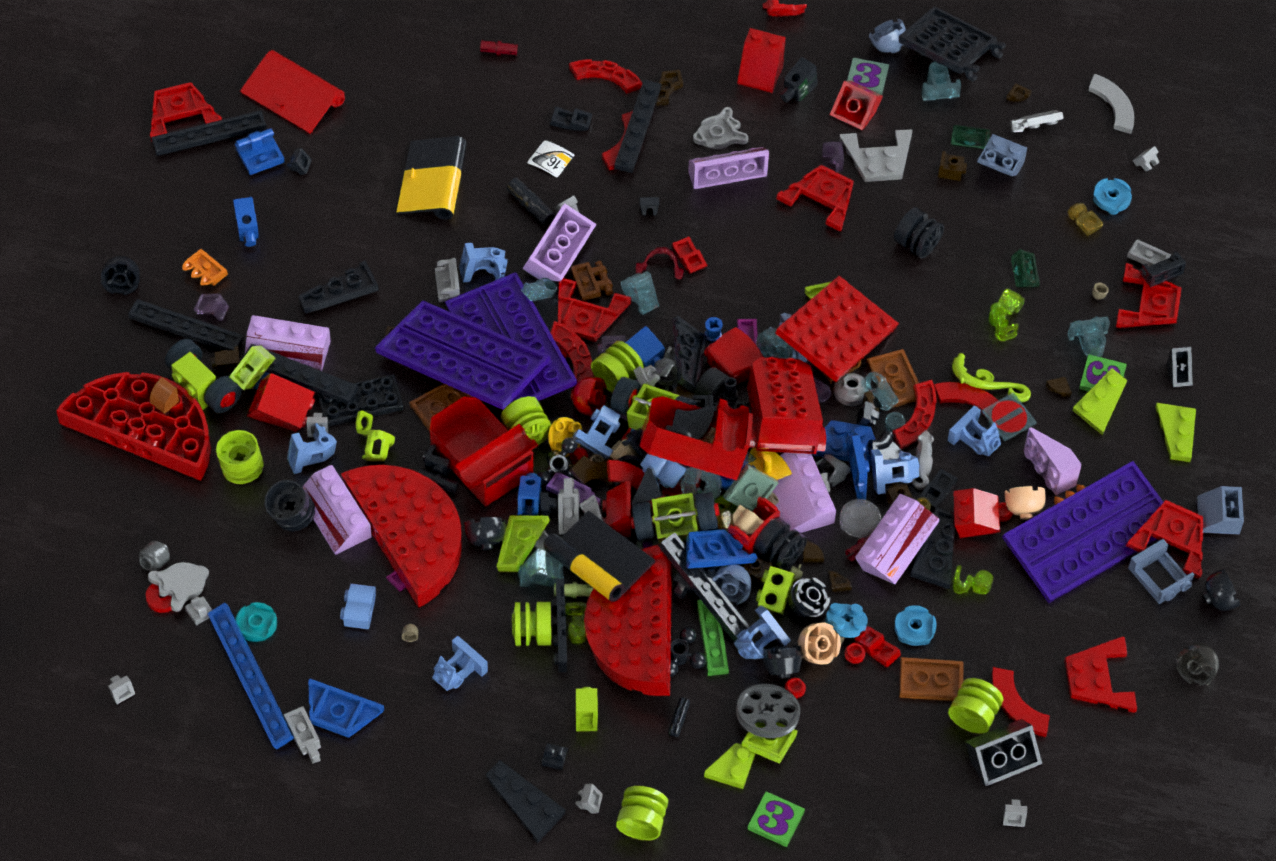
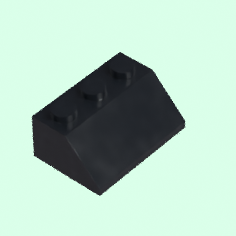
M1023 719L965 741L970 761L984 786H989L1042 764L1033 726Z

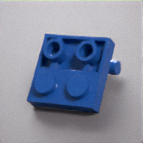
M272 128L248 134V137L237 140L235 143V149L249 175L285 162L284 156L273 138Z

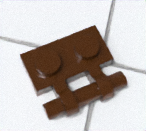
M602 261L595 262V267L591 268L589 262L571 266V273L574 281H576V287L582 301L600 297V290H604L608 296L613 294V284L607 277L608 271L606 266H603ZM595 276L600 277V281H596Z

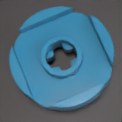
M1103 179L1095 186L1093 201L1101 209L1115 215L1130 205L1132 198L1131 188L1121 179ZM1109 193H1110V194H1114V193H1115V194H1116V197H1111V196H1109Z
M833 603L827 611L825 623L832 625L839 636L854 638L859 636L860 632L866 630L868 618L862 611V606L858 604Z
M908 606L904 611L897 614L894 629L901 643L912 646L930 643L935 635L937 623L935 617L928 613L929 610L921 606ZM916 622L917 625L921 627L918 629H913L910 625H913V623Z

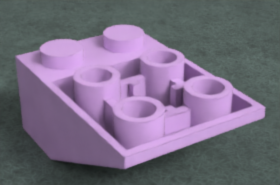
M1029 428L1024 454L1027 459L1032 461L1036 472L1042 475L1048 489L1052 490L1055 495H1058L1075 487L1082 464L1072 450L1034 428Z

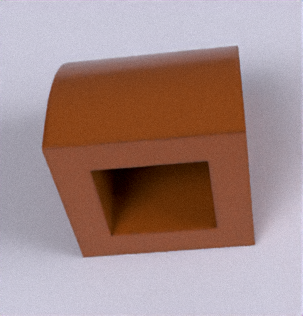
M161 377L152 389L150 403L166 414L179 402L177 388Z

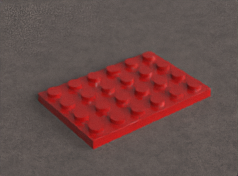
M838 276L781 324L775 331V334L837 382L893 332L899 323L846 280Z

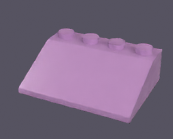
M785 452L780 455L787 463L792 474L777 480L779 483L772 492L779 499V503L775 506L780 511V518L791 526L790 531L796 529L799 533L834 524L836 509L812 454Z

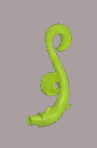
M959 353L954 358L952 369L962 384L964 382L972 387L987 390L1009 388L1008 395L1012 400L1020 403L1029 400L1031 392L1025 385L1011 382H993V374L984 369L977 370L975 377L966 372L967 369L964 367L965 355ZM1012 388L1019 390L1021 394L1014 392Z

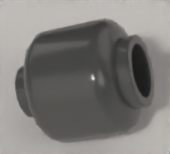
M151 541L139 552V563L145 570L157 571L170 559L168 547L158 541Z

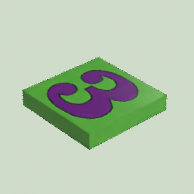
M1088 354L1079 389L1090 391L1112 368L1124 377L1127 364Z
M765 792L747 830L787 847L805 812V808Z

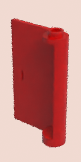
M274 50L266 54L240 90V93L309 134L312 133L330 106H341L345 100L344 91Z

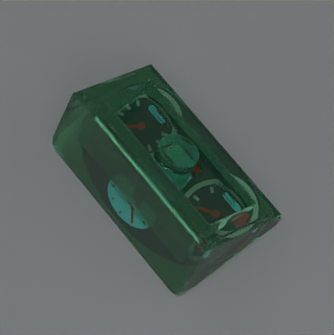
M953 125L952 145L984 149L990 139V129Z
M1019 249L1011 256L1016 287H1038L1040 282L1035 254Z

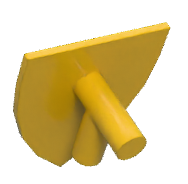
M756 448L751 449L748 464L754 465L757 470L776 480L792 474L787 463L776 452L756 451Z

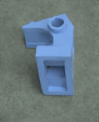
M465 243L459 264L463 283L471 282L472 275L479 269H486L488 273L494 275L495 280L503 278L504 275L501 273L506 272L508 259H504L506 251L495 247L474 249L473 243Z
M603 405L600 410L596 409L590 419H592L593 423L587 433L578 429L572 438L594 454L601 455L605 460L613 451L605 443L611 433H615L621 423L618 420L621 415ZM598 423L606 427L607 431L604 435L595 430Z
M974 405L949 430L948 442L955 445L959 440H962L973 448L977 454L990 456L1001 445L999 431L995 422L989 429H985L978 423L981 410ZM977 434L981 437V440L976 439L973 436Z
M315 424V432L313 433L315 441L311 443L303 442L299 433L291 434L287 460L294 474L301 473L303 466L324 462L334 455L337 441L331 434L325 431L324 426L321 427L319 424Z
M879 449L870 450L873 488L877 494L886 493L885 484L910 483L914 478L919 477V461L911 453L899 451V458L885 460ZM900 466L902 472L892 475V467Z
M761 605L755 610L760 619L748 629L742 630L737 635L738 639L734 643L738 653L745 659L764 658L763 647L775 639L784 646L791 641L769 611ZM760 630L763 637L754 643L751 639Z
M457 636L452 640V651L455 655L447 662L442 656L439 657L438 663L434 667L433 679L446 691L452 688L456 689L474 670L481 677L487 673V661ZM456 665H457L460 669H462L461 671H459V672H457V673H456V669L454 668Z

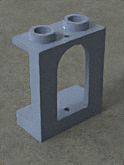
M1164 539L1132 557L1128 567L1158 604L1165 600L1170 601L1181 590L1183 592L1188 590L1192 586L1194 577L1193 572L1186 575L1166 552L1168 544ZM1156 560L1176 581L1164 590H1161L1143 570V568Z

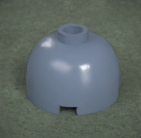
M897 19L898 22H893V20L886 21L874 28L875 33L873 35L870 32L869 38L876 49L881 52L896 53L901 49L903 44L899 43V36L906 31L901 19Z
M737 564L721 566L716 570L712 580L727 599L731 602H737L736 605L746 601L751 591V578L748 572Z

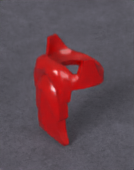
M768 0L762 6L763 9H767L769 16L781 17L801 15L805 13L804 9L807 7V4L785 5L779 4V0Z

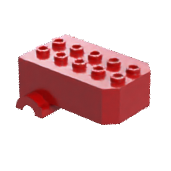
M760 357L752 362L747 387L754 420L752 421L749 448H756V451L816 454V451H825L826 430L822 425L823 418L811 366L800 359Z
M664 396L652 398L643 424L640 447L649 455L734 480L738 479L750 446L753 414L748 413L749 407L741 405L738 409H732L728 406V401L720 399L708 431L698 440L667 431L665 426H672L676 409L693 411L701 407Z
M462 397L431 418L430 443L436 445V453L440 457L450 460L451 470L485 507L520 485L521 476L534 473L533 452L531 450L537 447L538 443L527 436L525 429L520 424L508 431L480 399Z

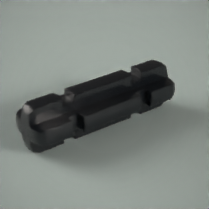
M681 697L678 700L672 723L668 730L670 736L678 737L680 735L681 727L690 705V700Z

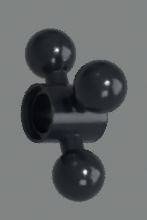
M565 438L561 443V451L552 450L547 454L546 462L549 465L548 468L542 469L537 473L538 477L541 478V485H547L553 477V471L557 473L564 471L566 476L576 480L575 476L569 471L573 464L568 465L565 458L567 453H573L577 449V442L574 438ZM560 457L561 462L558 465H553V460Z
M692 628L682 629L680 639L671 642L670 677L675 676L678 673V666L685 664L687 660L696 669H700L706 664V657L703 653L695 652L691 654L688 652V644L693 643L696 639V632ZM675 651H682L683 653L678 654Z

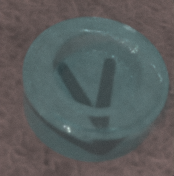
M891 412L886 416L885 427L891 432L905 424V418L901 413Z

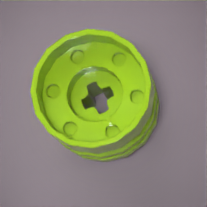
M622 341L613 343L605 353H602L591 363L594 376L604 379L607 386L606 390L613 393L620 378L627 377L635 380L637 377L633 370L639 366L644 368L643 362L635 350Z
M527 396L513 401L502 411L500 416L504 427L508 431L520 424L525 429L527 436L531 440L534 439L538 445L548 438L549 429L552 424L535 397Z
M236 430L225 434L218 441L216 453L223 475L228 481L234 484H246L259 477L263 471L264 463L257 439L253 434L243 430Z
M515 602L512 614V635L516 646H521V637H526V646H529L533 636L536 637L538 646H551V602H537L535 611H531L529 602H525L526 612H521L520 602Z
M967 678L963 681L957 697L954 698L948 714L953 722L961 728L972 733L984 734L990 729L994 721V715L998 713L1004 698L1002 693L992 684L982 679Z
M628 787L624 792L622 809L619 811L616 827L623 834L635 839H657L661 834L662 818L666 814L668 798L660 791L650 787Z

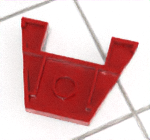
M191 82L156 90L154 92L153 118L151 121V142L152 137L167 134L164 124L166 122L202 114L204 122L207 124L220 121L222 117L216 114L214 108L204 100L203 95Z
M820 165L803 176L801 181L791 184L784 192L780 191L777 194V200L791 207L797 198L803 194L833 209L826 219V225L841 232L854 181Z
M1126 263L1123 281L1143 285L1139 313L1119 309L1116 328L1176 323L1182 288L1168 281L1149 287L1139 270L1134 269L1133 265Z
M563 278L559 282L558 322L569 327L580 338L595 342L631 304V297L614 293L609 308L571 298L576 288V281Z
M1165 500L1127 542L1126 546L1135 551L1142 552L1146 549L1150 536L1158 540L1164 539L1167 544L1189 553L1183 571L1186 574L1193 572L1194 577L1199 579L1202 575L1203 516Z
M1125 637L1111 640L1065 658L1071 698L1094 704L1098 702L1108 704L1111 708L1116 709L1118 707L1128 709V712L1133 713L1137 711L1134 692H1112L1107 658L1127 656Z

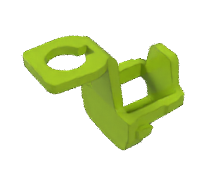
M358 411L356 419L357 433L368 437L365 455H362V459L369 462L385 461L389 447L394 444L395 436L381 430H371L373 416L364 411ZM363 417H365L367 420V425L365 428H363L361 424V420ZM377 439L382 441L380 455L372 454L373 443Z

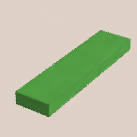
M697 600L708 676L729 674L722 626L701 600Z

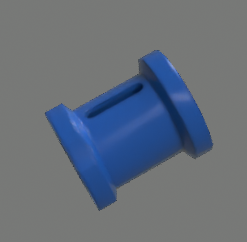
M711 317L705 322V336H707L706 340L709 342H715L722 336L721 329L723 323L719 318Z

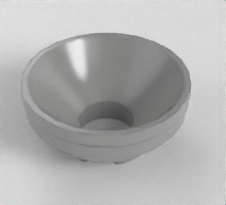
M847 373L835 382L834 396L840 403L846 406L861 405L864 393L869 391V384L861 375ZM854 380L858 385L856 387H849L847 382Z

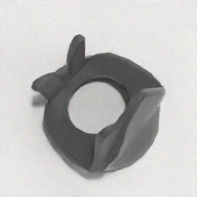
M666 358L656 361L653 365L656 371L652 375L656 373L659 377H667L669 372L674 374L672 380L666 381L660 378L657 383L664 385L665 391H668L670 386L675 389L678 386L676 362Z
M825 454L815 464L816 466L820 465L819 469H823L828 463L835 468L828 480L829 483H832V487L846 479L851 468L834 456Z

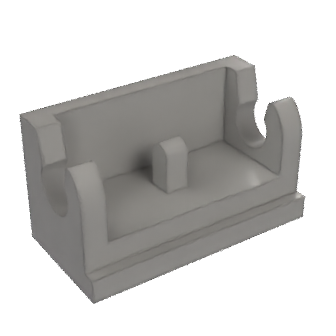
M456 258L437 262V266L444 265V267L435 268L439 302H445L460 295Z

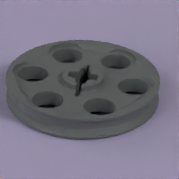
M758 684L747 688L741 693L737 702L736 715L740 724L750 733L764 738H778L789 734L795 729L799 721L800 706L795 696L788 690L773 684ZM777 694L781 699H773L771 695ZM758 695L760 699L754 700L750 696ZM791 708L794 710V712L787 713L784 711V709ZM750 709L753 713L746 714L742 710ZM761 722L766 726L763 728H759L755 725V723ZM777 722H783V723H785L787 726H786V727H779V726L776 725V723H777Z

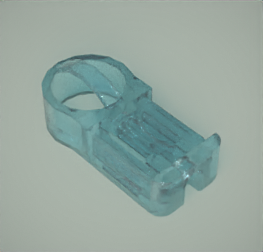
M548 278L538 279L535 283L528 284L526 282L521 291L529 300L535 301L553 297L557 291V285Z
M871 372L865 377V387L877 397L882 405L881 409L888 411L899 402L882 374ZM871 379L877 384V388H871Z

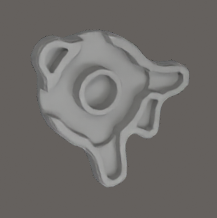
M725 107L720 114L706 118L701 122V126L693 135V141L698 145L711 149H723L732 144H747L748 135L737 131L741 123L732 117V109Z
M181 562L171 565L163 571H151L148 574V580L158 585L160 596L165 597L169 595L172 597L171 609L179 612L187 600L193 599L202 593L209 570L204 566Z

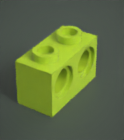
M261 345L252 346L229 378L243 390L252 389L275 360V357Z
M770 566L769 571L765 570L762 582H765L763 590L759 589L756 597L758 606L761 605L769 611L783 615L795 574ZM774 576H783V582L780 585H774L772 583ZM771 594L776 595V603L768 605L766 603L767 596Z
M583 687L576 689V731H597V688Z

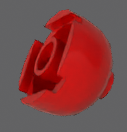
M586 377L581 379L572 389L571 399L576 410L581 414L592 416L596 409L600 410L606 404L607 395H603V389H607L604 379Z

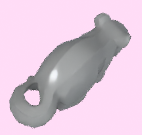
M927 430L918 436L919 443L915 450V457L919 461V477L922 479V483H918L914 478L912 485L918 490H924L929 483L928 476L933 464L931 444L934 438Z

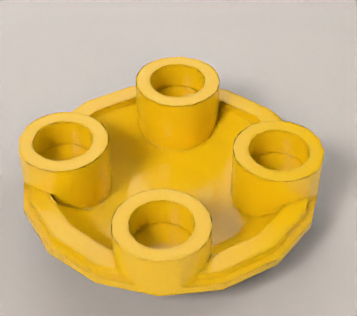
M568 417L555 420L548 433L551 449L561 451L562 441L567 437L572 438L578 429L582 430L581 424Z

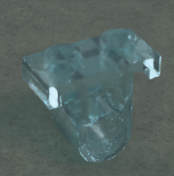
M937 62L931 63L928 71V84L923 83V101L959 97L961 90L960 79L956 80V83H951L948 68Z
M647 271L642 274L638 272L621 281V287L625 295L631 297V300L639 305L638 310L641 314L644 315L659 307L650 273Z
M1108 316L1095 317L1084 321L1078 320L1070 323L1068 330L1069 340H1074V336H1078L1087 357L1088 354L1097 357L1103 355L1106 345L1104 334H1107L1110 324Z
M537 549L519 568L520 586L528 588L529 582L554 587L556 579H564L563 564L554 558L546 557L545 550Z

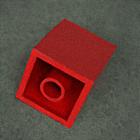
M750 28L744 43L737 84L773 93L783 68L786 37Z
M270 373L260 381L247 417L296 432L301 427L304 428L307 423L306 414L308 409L311 410L315 399L313 395L315 392Z

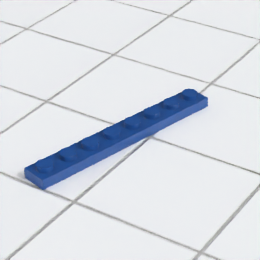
M223 603L207 614L273 747L277 750L293 740L294 736L229 606Z

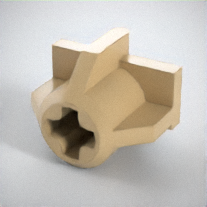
M618 441L611 448L613 451L610 457L613 460H618L625 455H636L640 458L630 445L624 446L622 444L623 441Z
M741 505L733 514L734 526L747 535H752L764 522L754 512Z

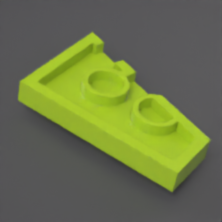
M1112 368L1073 407L1072 411L1103 435L1127 380Z
M1156 403L1155 408L1160 417V425L1164 431L1165 443L1170 459L1190 462L1192 458L1196 409Z
M509 516L497 563L499 572H518L549 523L550 519L548 516Z

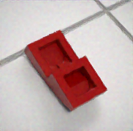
M690 237L672 243V249L689 274L708 266L700 250H696Z
M869 626L864 632L862 631L859 636L854 638L855 642L860 644L866 653L885 667L891 665L901 655L900 649L885 641L883 634Z

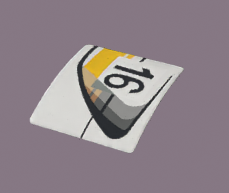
M543 141L527 163L558 177L574 157V154L554 143Z

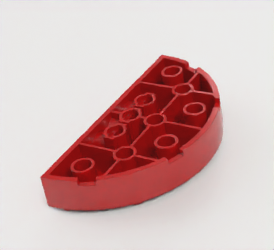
M129 372L107 375L83 385V389L68 396L56 410L59 424L200 481L209 464L211 444L204 412L197 400L193 399L185 388L167 378L164 379L177 388L179 402L166 414L150 403L152 389L161 376L149 373H141V375L130 374Z
M371 465L341 473V480L370 523L371 534L397 572L400 580L404 583L418 608L430 602L440 594V590L446 584H449L461 558V524L456 507L450 497L438 484L428 477L403 467Z
M654 545L641 550L655 559L656 562L617 601L611 602L593 588L587 601L584 624L586 637L593 656L601 670L612 681L628 690L641 691L645 695L670 696L672 563L659 546Z

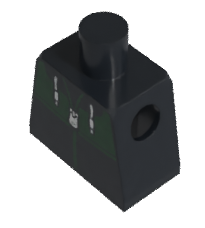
M801 57L784 77V91L780 94V98L784 102H789L791 98L799 102L818 85L816 65L804 57Z

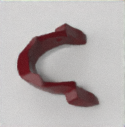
M666 247L653 249L647 254L642 263L636 264L635 273L641 274L643 270H646L650 257L657 253L667 254L674 261L675 267L673 270L675 278L682 279L684 269L678 266V259L675 254Z

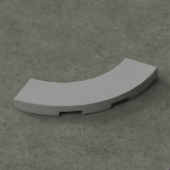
M1094 74L1088 91L1100 96L1112 106L1115 117L1113 129L1131 134L1134 126V111L1130 100L1113 82Z

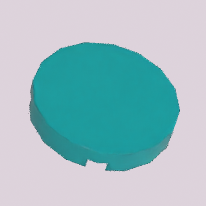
M250 603L247 607H242L236 615V622L244 638L248 641L259 642L266 640L276 630V614L271 606L265 603Z

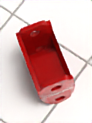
M737 327L724 333L704 351L710 367H715L729 377L735 378L737 385L749 380L752 362L763 357L751 338Z
M764 497L758 498L757 507L752 511L764 522L752 535H747L736 526L730 525L728 528V533L743 544L742 549L749 555L755 554L753 545L762 529L772 519L780 517L778 508Z

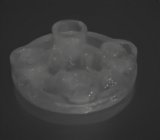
M864 499L849 501L843 506L840 513V527L848 534L858 538H865L873 533L881 521V514L877 506Z

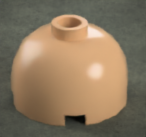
M1032 486L1011 488L1010 493L1006 490V506L1012 514L1020 516V519L1033 518L1032 515L1038 514L1045 505V489L1038 487V491H1033Z
M813 623L805 627L800 633L798 645L801 646V654H803V658L806 661L821 665L832 662L831 660L834 657H837L841 642L839 634L835 632L832 625Z

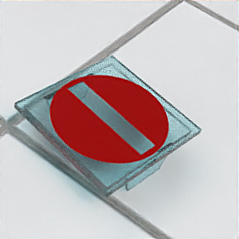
M1014 392L982 410L989 420L990 427L994 422L996 423L998 433L1004 441L1037 424Z

